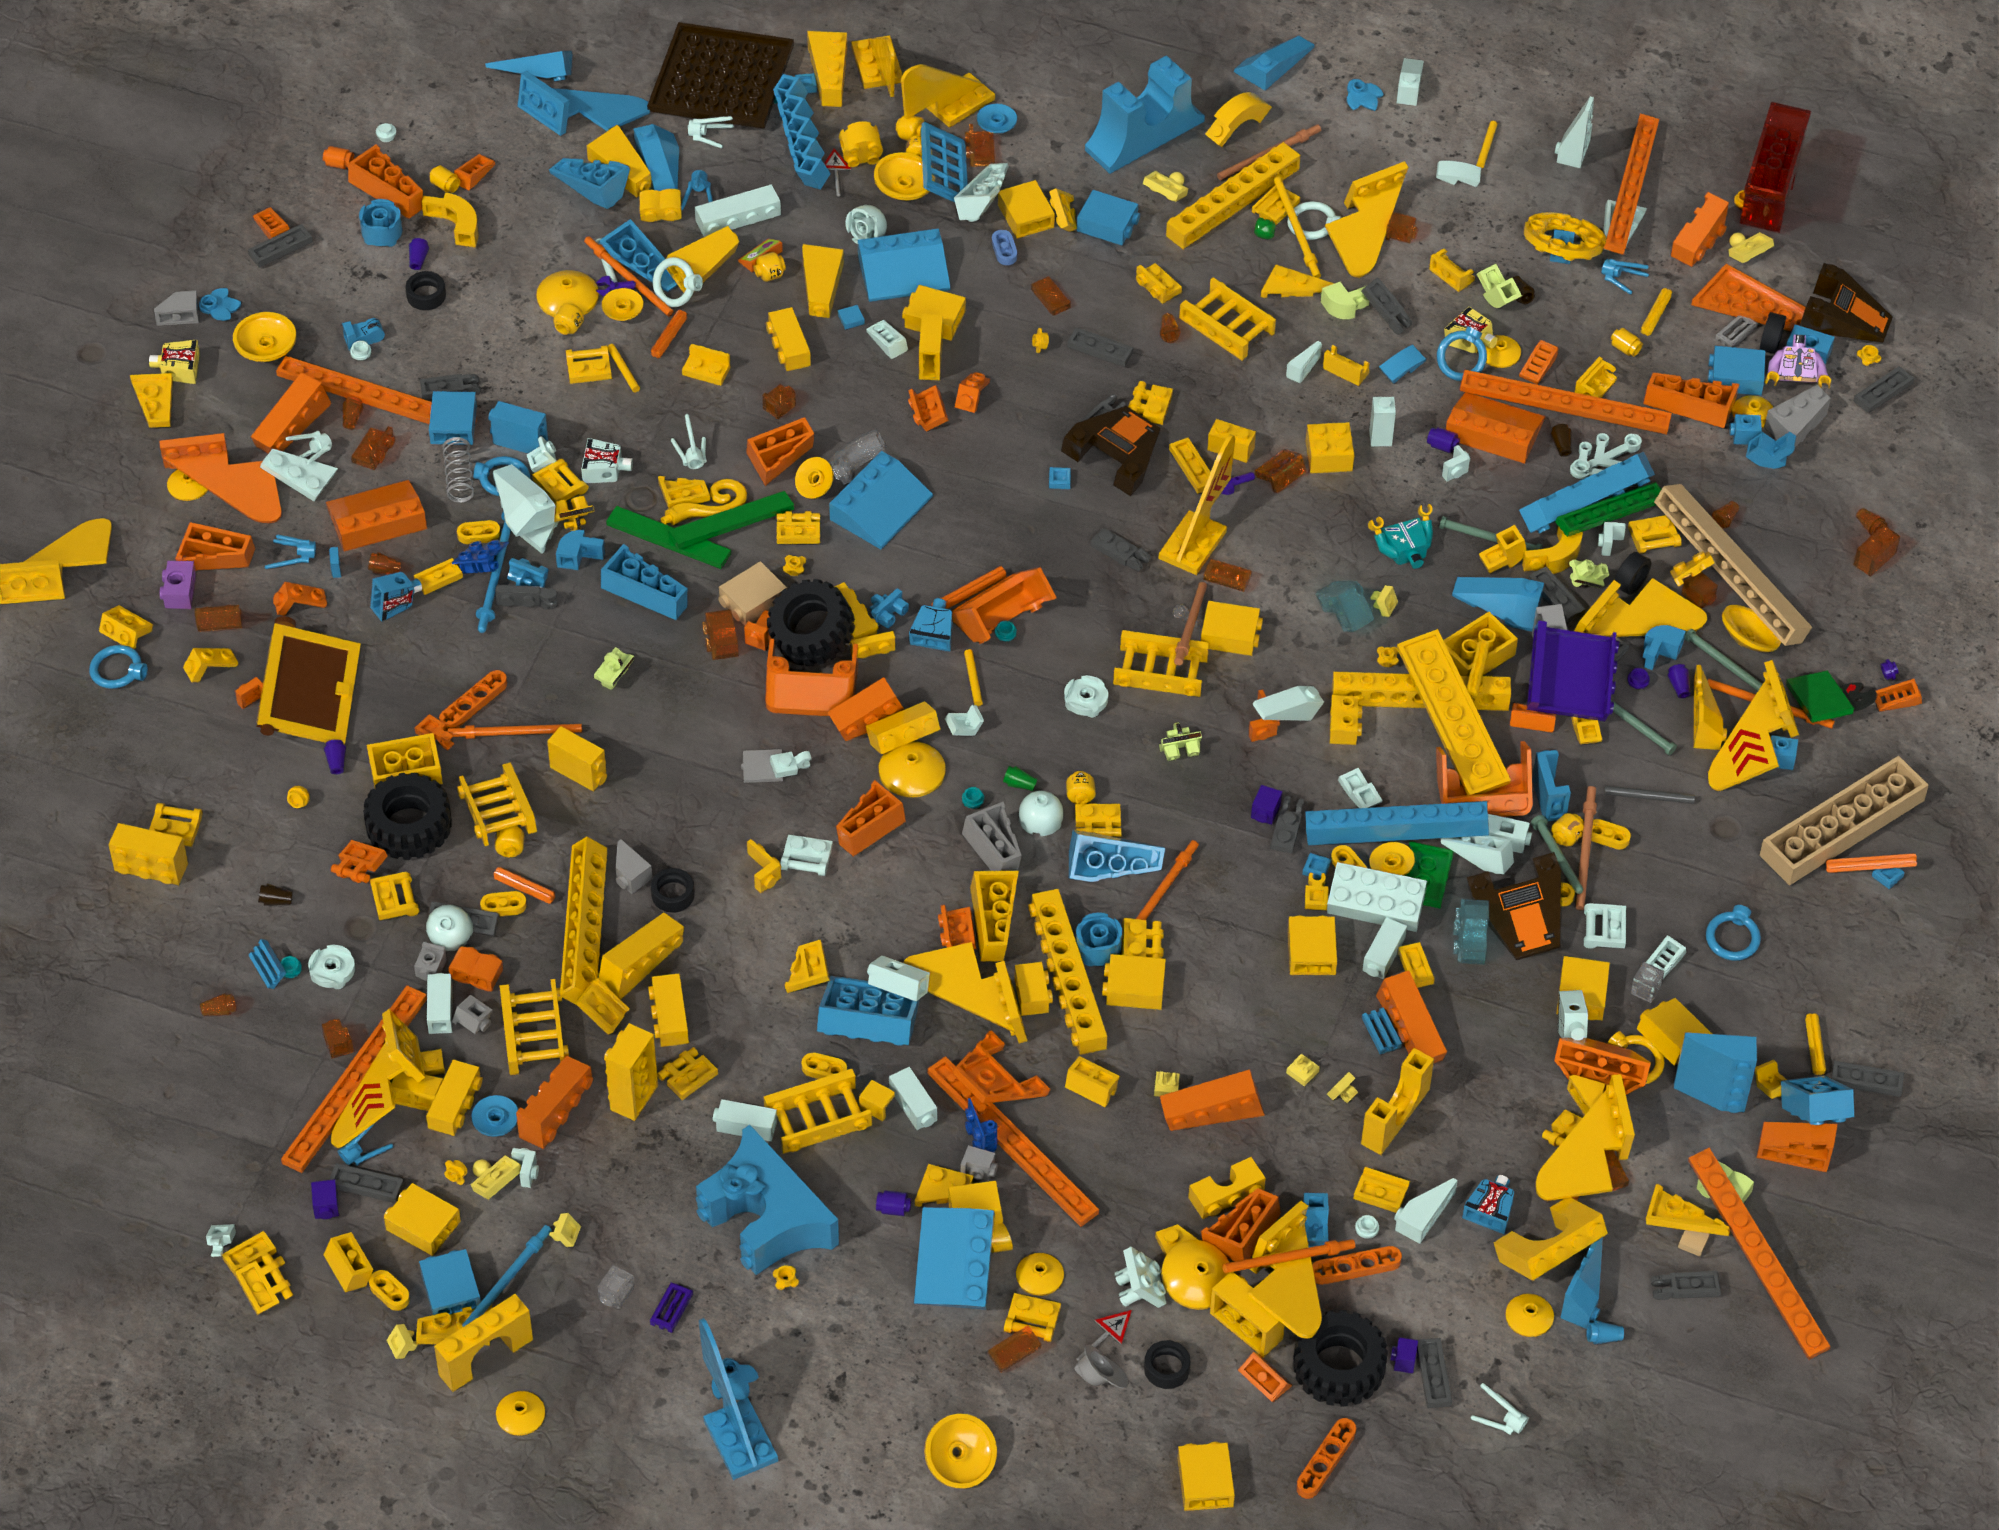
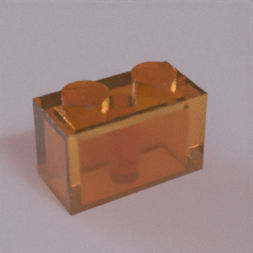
M1882 525L1857 548L1853 565L1871 577L1897 553L1901 536L1885 525Z
M731 609L705 613L706 622H702L703 635H708V639H705L707 652H711L712 660L739 657L738 641Z

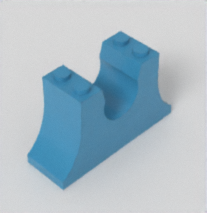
M1166 55L1150 65L1148 84L1137 98L1120 82L1104 89L1100 119L1093 135L1085 144V151L1111 174L1205 122V115L1191 102L1192 78Z
M751 1125L742 1129L740 1146L726 1165H731L736 1169L745 1164L754 1165L758 1169L756 1180L765 1185L763 1191L756 1195L744 1194L739 1200L727 1198L723 1192V1182L720 1179L722 1168L696 1186L697 1214L703 1222L707 1221L712 1227L727 1222L732 1216L741 1212H751L760 1216L758 1220L750 1223L740 1234L741 1263L747 1270L751 1269L755 1275H758L781 1258L794 1252L811 1248L832 1250L839 1245V1225L836 1216Z

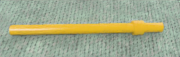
M1280 176L1275 177L1274 183L1303 251L1304 262L1309 267L1312 276L1320 278L1321 274L1317 266V258L1311 252L1282 178Z

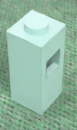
M1373 397L1369 428L1371 447L1392 446L1396 415L1394 397Z
M1488 814L1489 836L1511 840L1513 852L1523 854L1525 845H1530L1532 832H1528L1530 823Z
M1386 917L1364 957V972L1373 977L1385 978L1398 953V947L1402 946L1406 938L1407 925Z
M882 955L871 962L868 967L869 985L914 1001H918L928 992L930 972Z
M436 973L430 974L427 977V1026L429 1034L452 1033L453 986L451 974Z
M910 1067L889 1076V1089L895 1092V1099L916 1130L929 1127L937 1121V1107Z
M721 1099L719 1108L714 1110L713 1122H716L717 1132L742 1136V1129L751 1125L764 1140L772 1142L777 1125V1109Z

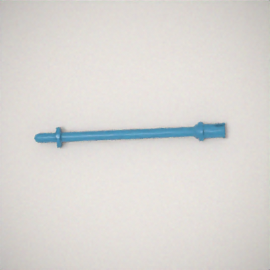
M503 511L501 518L504 520L500 542L509 541L511 529L505 522ZM507 546L495 557L499 567L491 573L483 607L476 610V617L480 619L478 624V631L480 633H484L488 622L495 619V612L491 609Z

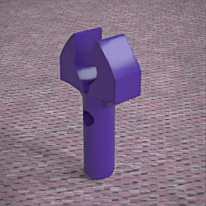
M603 276L596 282L598 286H609L605 290H596L602 297L615 289L636 288L635 281L613 282L610 276Z
M1249 472L1231 477V480L1221 494H1233L1236 485L1254 480V473Z

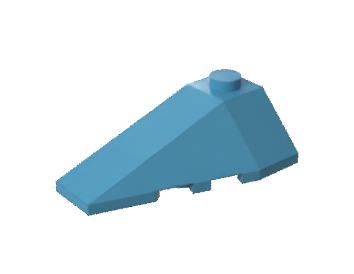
M1297 36L1246 58L1234 69V72L1266 91L1308 54L1315 45L1301 36Z
M560 51L485 63L486 68L520 74L528 71L533 76L553 78L554 81L566 80L565 76L571 75L573 54L572 51Z
M654 124L634 128L635 147L638 155L651 173L652 189L657 191L678 189L679 146L674 134Z
M563 158L549 169L552 175L594 204L606 209L614 206L622 198L630 171L629 166L616 161H610L608 164H601L600 160H594L593 163H584L583 159Z
M631 219L599 240V243L614 259L653 283L654 272L665 258ZM666 269L661 277V287L666 292H669L678 285Z
M1457 577L1452 596L1474 608L1480 607L1490 612L1493 616L1504 620V624L1510 627L1532 632L1536 607H1540L1544 583L1525 578Z
M1073 830L1069 848V879L1094 882L1100 879L1159 871L1162 869L1165 847Z
M1603 1237L1591 1244L1587 1256L1583 1258L1580 1269L1576 1271L1565 1293L1561 1319L1587 1329L1589 1322L1597 1320L1600 1313V1308H1597L1600 1290Z

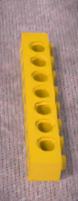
M1284 142L1277 147H1273L1270 152L1257 158L1254 163L1244 167L1235 176L1228 178L1222 185L1215 187L1209 194L1199 198L1197 202L1190 207H1186L1177 216L1170 218L1167 222L1166 237L1180 248L1185 249L1275 186V177L1280 176L1283 181L1298 171L1301 155Z
M1333 672L1332 695L1358 696V705L1369 707L1425 708L1409 674ZM1461 676L1467 688L1469 676ZM1482 676L1478 695L1475 697L1470 695L1476 709L1509 711L1511 699L1510 677Z
M588 836L573 844L571 850L560 996L573 1004L578 1001L586 988L590 986L591 981L598 978L607 847Z
M1059 889L1032 894V903L1028 905L1031 917H1035V931L1037 936L1041 935L1042 940L1040 944L1043 954L1047 953L1048 959H1046L1049 972H1053L1054 977L1052 981L1055 991L1059 990L1060 996H1058L1060 1008L1066 1011L1065 1023L1067 1028L1072 1030L1073 1047L1077 1046L1080 1055L1107 1049V1034Z

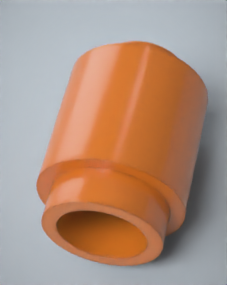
M329 146L323 152V161L329 167L346 170L348 163L354 160V153L350 152L349 149Z

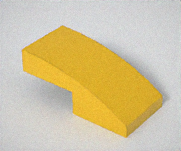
M1571 717L1580 745L1602 742L1598 720Z

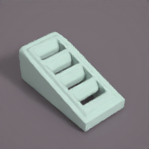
M885 320L866 329L867 333L891 359L908 350L906 338Z
M1317 341L1287 364V378L1298 383L1305 379L1321 357V342Z
M1667 935L1640 971L1659 984L1686 954V947ZM1668 948L1669 950L1674 952L1675 955L1673 956L1665 950ZM1663 954V955L1666 956L1668 959H1670V961L1667 962L1666 960H1664V959L1661 958L1660 956ZM1656 960L1665 965V968L1663 969L1654 962ZM1652 966L1661 973L1656 975L1649 968Z

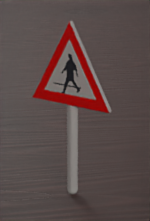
M834 148L824 164L828 170H834L836 195L840 197L838 170H851V168Z
M1132 1310L1096 1319L1095 1322L1106 1332L1092 1346L1096 1348L1108 1335H1111L1117 1342L1122 1344ZM1085 1352L1077 1357L1078 1362L1085 1355Z

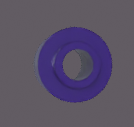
M1432 427L1428 434L1427 444H1430L1432 448L1451 454L1454 447L1459 445L1460 439L1457 438V433L1437 427V429Z
M884 1190V1192H878L876 1211H881L882 1214L905 1216L906 1212L911 1210L912 1199L908 1198V1194L905 1192Z

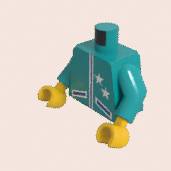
M1431 504L1427 505L1428 513L1422 511V505L1419 506L1418 514L1423 520L1415 518L1387 527H1383L1384 521L1381 517L1376 518L1378 527L1374 525L1373 520H1370L1368 528L1371 531H1375L1374 537L1379 551L1393 559L1398 565L1410 562L1412 568H1420L1424 564L1423 558L1426 557L1427 549L1431 547L1433 538L1432 520L1429 519V514L1432 512Z

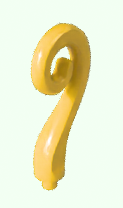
M733 479L718 480L710 487L709 494L714 502L725 505L677 504L665 510V516L661 517V522L663 524L670 523L675 525L688 518H705L744 505L747 500L746 488L742 483ZM730 489L735 492L736 497L730 502L731 496L729 494L722 495L719 491Z

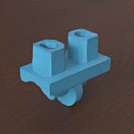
M512 558L509 561L510 569L507 579L516 582V586H540V588H545L548 568L544 566L534 567L529 560L523 558L520 560Z
M898 588L889 596L886 594L883 596L875 594L871 597L873 605L870 607V610L878 626L881 624L889 629L895 622L894 612L903 616L909 610V604L902 598V591Z

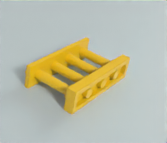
M1214 277L1210 279L1209 294L1197 304H1191L1187 300L1180 304L1179 318L1241 361L1248 356V343L1264 330L1270 335L1275 334L1276 319L1272 315L1267 314ZM1216 298L1224 303L1212 315L1202 311ZM1231 309L1240 314L1227 326L1218 322ZM1247 319L1256 325L1243 337L1233 332Z
M1122 630L1120 650L1126 652L1123 667L1114 668L1113 684L1122 687H1134L1200 697L1202 680L1196 678L1199 662L1207 663L1209 642L1190 640V649L1184 660H1191L1188 678L1175 676L1177 665L1174 663L1175 649L1181 638ZM1134 652L1147 654L1144 672L1131 670ZM1156 656L1169 657L1166 675L1153 673Z
M511 762L502 764L504 774H500V777L467 786L464 776H459L460 786H457L459 797L465 800L475 823L477 839H482L484 846L489 845L487 834L517 825L525 826L528 834L537 832L534 813ZM499 786L506 787V790L475 799L471 795ZM508 798L512 800V803L481 812L477 809V807ZM511 812L518 813L516 817L487 825L483 823V820Z
M550 979L552 991L521 995L510 993L509 984L500 985L510 1075L519 1074L518 1065H522L523 1062L560 1058L561 1062L566 1056H569L568 1045H563L558 1007V1002L562 1001V997L560 996V987L556 988L555 979ZM553 1000L554 1010L523 1014L512 1012V1007H516V1004ZM555 1019L556 1029L527 1033L514 1032V1026H518V1023ZM558 1039L559 1048L524 1053L516 1051V1046L522 1042Z
M853 1069L764 1096V1107L777 1109V1117L785 1134L784 1137H781L783 1154L796 1152L803 1147L850 1132L862 1131L872 1126L871 1110L861 1112L852 1092L853 1089H856V1078ZM840 1093L844 1095L852 1115L841 1119L838 1118L830 1099L831 1096ZM818 1100L822 1102L830 1121L819 1126L816 1125L808 1107L809 1103ZM797 1107L808 1129L794 1133L785 1111Z

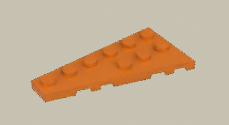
M1725 264L1692 299L1691 304L1692 306L1734 317L1742 315V318L1747 317L1764 325L1770 312L1786 316L1784 330L1791 332L1795 324L1800 326L1806 308L1728 264Z

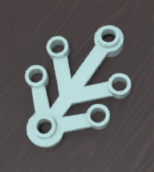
M1600 433L1596 437L1597 448L1595 457L1590 461H1587V456L1591 454L1592 445L1589 442L1580 443L1579 459L1575 460L1570 466L1571 475L1578 479H1584L1603 471L1596 469L1595 467L1597 466L1610 467L1622 462L1612 459L1626 452H1637L1641 447V437L1637 434H1628L1625 437L1624 444L1604 453L1605 447L1609 443V436L1605 433Z

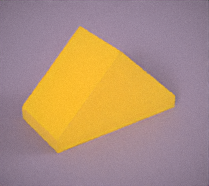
M1571 1075L1569 1076L1567 1090L1585 1115L1604 1093L1605 1083Z

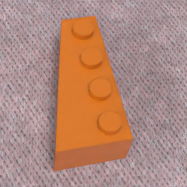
M301 372L251 435L255 446L268 454L272 448L284 451L294 441H287L286 437L300 435L332 404L322 384Z
M1653 372L1647 385L1643 404L1725 428L1736 402L1740 384L1732 383L1731 386L1721 385L1722 381L1714 380L1713 383L1700 382L1699 378L1682 380L1681 376Z
M566 1056L551 1072L550 1081H543L539 1086L538 1095H531L526 1102L528 1106L525 1109L520 1107L516 1112L519 1138L542 1149L545 1148L548 1142L551 1143L556 1136L559 1126L564 1125L567 1121L571 1109L579 1104L582 1093L591 1087L593 1082L591 1066Z
M1250 1069L1160 1096L1165 1120L1170 1131L1265 1116Z

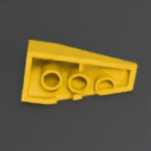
M1696 665L1694 674L1693 748L1720 750L1722 741L1726 742L1727 728H1723V718L1701 665Z

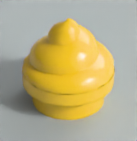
M294 786L288 791L287 801L292 807L301 808L308 804L310 795L305 787Z

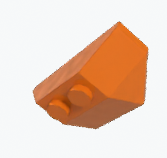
M1560 1038L1554 1059L1568 1080L1569 1076L1577 1075L1605 1083L1604 1091L1606 1090V1085L1610 1083L1611 1076L1621 1074L1626 1095L1646 1085L1651 1065L1650 1061L1630 1049L1589 1038L1581 1040Z

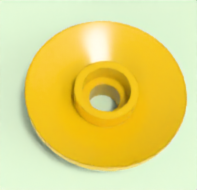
M628 288L612 290L602 300L604 314L618 321L633 319L643 309L641 295Z
M1494 335L1497 337L1495 347L1489 348L1485 346L1487 350L1486 363L1496 368H1507L1516 364L1521 357L1519 344L1508 336Z
M1748 395L1736 400L1732 409V415L1734 418L1735 414L1761 415V426L1764 428L1768 410L1772 409L1773 406L1762 397Z
M812 457L804 461L798 468L795 476V485L798 492L808 499H816L826 494L834 478L831 464L821 457Z
M179 470L174 471L167 481L169 493L174 498L182 501L196 500L208 491Z
M1388 842L1378 846L1373 850L1369 859L1371 869L1402 876L1407 875L1415 863L1413 851L1407 845L1399 842Z
M1034 1253L1020 1261L1016 1269V1279L1019 1286L1025 1292L1036 1296H1044L1055 1292L1061 1286L1064 1279V1270L1061 1263L1055 1257L1046 1253Z
M1535 1294L1516 1296L1509 1302L1506 1308L1505 1316L1508 1325L1514 1332L1522 1336H1540L1551 1328L1554 1321V1312L1551 1305L1544 1298Z
M526 1391L508 1394L499 1402L496 1409V1419L499 1426L505 1432L516 1436L533 1433L542 1425L545 1418V1407L541 1399L535 1394ZM517 1408H524L522 1411L516 1410Z

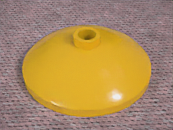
M903 152L893 153L883 157L875 166V184L887 196L898 200H915L930 192L923 187L922 157ZM932 175V181L935 182V176Z
M574 270L558 271L547 276L539 284L536 292L539 307L552 317H554L563 304H575L581 308L583 315H586L596 306L599 299V293L596 291L598 290L596 282L587 274Z
M274 312L252 314L239 322L233 332V343L237 352L243 357L257 362H268L283 357L293 348L296 342L294 324L287 317Z
M1729 605L1722 612V620L1726 630L1740 646L1758 652H1773L1780 646L1781 641L1752 609L1741 605Z
M913 741L882 755L879 762V777L883 785L894 794L903 797H921L935 791L941 785L945 777V762L942 755L934 747L926 743Z
M1201 1240L1181 1242L1168 1252L1163 1261L1161 1269L1163 1285L1172 1299L1180 1305L1195 1310L1209 1309L1212 1288L1229 1274L1224 1273L1222 1268L1223 1264L1229 1263V1261L1220 1249L1208 1242ZM1197 1266L1203 1267L1204 1272H1200Z
M969 1414L949 1415L939 1420L929 1431L924 1448L925 1460L932 1475L942 1484L957 1489L970 1488L984 1481L993 1470L997 1457L996 1441L990 1428L979 1418ZM954 1448L959 1450L957 1457L953 1455L952 1451Z

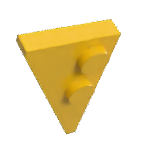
M1275 265L1261 290V297L1267 298L1268 294H1281V297L1313 296V293H1321L1322 288L1335 283Z
M1655 1185L1646 1216L1647 1225L1729 1236V1226H1726L1723 1221L1718 1218L1715 1220L1709 1218L1704 1214V1210L1690 1202L1684 1201L1677 1194L1672 1196L1663 1191V1186Z

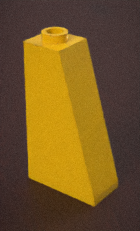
M618 125L587 145V157L590 162L593 163L594 160H600L601 164H608L610 161H616L629 166L630 171L625 189L636 198L639 197V192L652 188L650 171Z
M726 226L668 254L667 258L677 257L686 261L692 268L693 273L702 277L704 283L735 253L739 244L738 236L735 232L731 231L729 226ZM678 266L668 267L667 271L684 293L686 290L684 287V279L686 277L684 271Z
M803 244L802 258L809 315L830 318L844 265V250Z

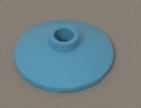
M990 104L979 110L977 122L982 129L988 132L1004 133L1014 128L1017 123V114L1009 106Z
M488 1096L480 1100L473 1108L472 1123L476 1130L486 1136H502L512 1131L517 1125L516 1112L518 1108L511 1099L505 1096Z

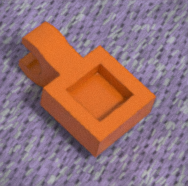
M430 714L414 728L417 735L433 733L434 739L446 750H449L454 745L450 741L453 735L446 731V724Z

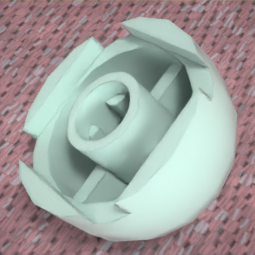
M862 205L854 208L847 214L845 221L848 233L851 232L854 237L852 240L856 244H858L860 239L885 236L887 221L884 214L877 207Z
M1035 791L1023 799L1019 807V823L1027 833L1033 835L1034 832L1040 833V836H1047L1060 829L1061 822L1063 821V807L1060 800L1054 794L1047 791Z
M442 905L434 909L429 915L426 922V932L433 944L445 947L446 951H456L460 947H464L470 936H472L473 922L469 914L461 907Z

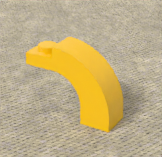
M1246 92L1239 94L1226 102L1216 112L1214 116L1217 119L1205 135L1223 147L1239 125L1250 119L1261 123L1272 106L1255 93Z
M446 192L444 198L423 196L421 201L423 216L444 218L456 224L454 229L455 245L476 247L479 235L477 216L469 202L460 196Z
M1558 526L1557 537L1559 542L1555 546L1546 549L1524 551L1523 570L1537 571L1547 567L1553 574L1564 571L1570 567L1569 562L1573 559L1576 560L1579 555L1583 532L1567 537Z

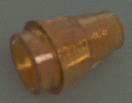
M1166 313L1162 316L1160 337L1167 343H1173L1178 340L1181 332L1174 316Z
M347 397L346 401L343 402L344 428L355 429L364 408L361 399Z
M1730 501L1712 513V518L1722 529L1728 528L1739 511V506L1736 502Z
M1865 508L1860 509L1856 515V518L1871 536L1879 537L1887 529L1888 525L1883 517Z
M379 552L377 554L372 553L368 570L373 571V573L394 574L400 571L401 562Z
M223 993L200 1003V1008L203 1016L231 1015L232 1012H236V1003L233 994Z

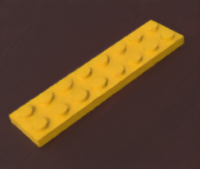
M1436 629L1397 644V650L1467 795L1484 794L1510 784L1511 779L1439 630Z

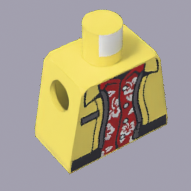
M1471 307L1466 308L1444 328L1446 337L1456 331H1465L1467 326L1483 333L1480 339L1485 346L1494 348L1497 343V337L1493 336L1492 322ZM1466 339L1455 340L1449 345L1471 353L1478 352L1476 346Z
M198 340L165 343L162 348V355H150V368H160L161 374L172 373L173 381L196 384L200 357Z

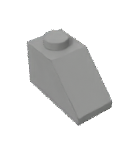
M197 291L175 292L154 308L157 326L199 323Z
M620 839L617 842L616 882L622 889L626 888L633 894L652 879V867Z

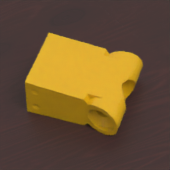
M996 1181L949 1187V1208L994 1210L991 1253L1013 1250L1010 1234L1003 1223Z

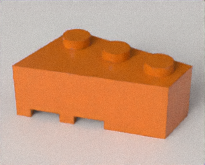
M1707 192L1705 195V203L1702 208L1697 207L1694 211L1696 217L1691 223L1687 222L1673 242L1671 257L1691 267L1697 261L1702 260L1705 251L1714 246L1716 239L1722 237L1727 228L1725 221L1729 202L1710 192Z
M1257 1188L1237 1203L1234 1210L1227 1215H1221L1218 1218V1222L1210 1228H1204L1201 1231L1202 1241L1216 1246L1230 1260L1250 1259L1255 1251L1259 1236L1269 1229L1281 1214L1279 1197Z

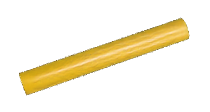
M1490 121L1476 166L1481 167V169L1485 166L1498 125L1496 121Z
M609 344L607 346L608 351L631 390L638 392L640 387L616 346Z
M968 649L964 651L974 705L978 707L983 704L973 651Z

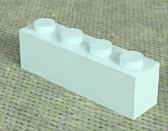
M772 184L695 207L696 223L704 237L726 226H729L732 230L781 215L780 199Z

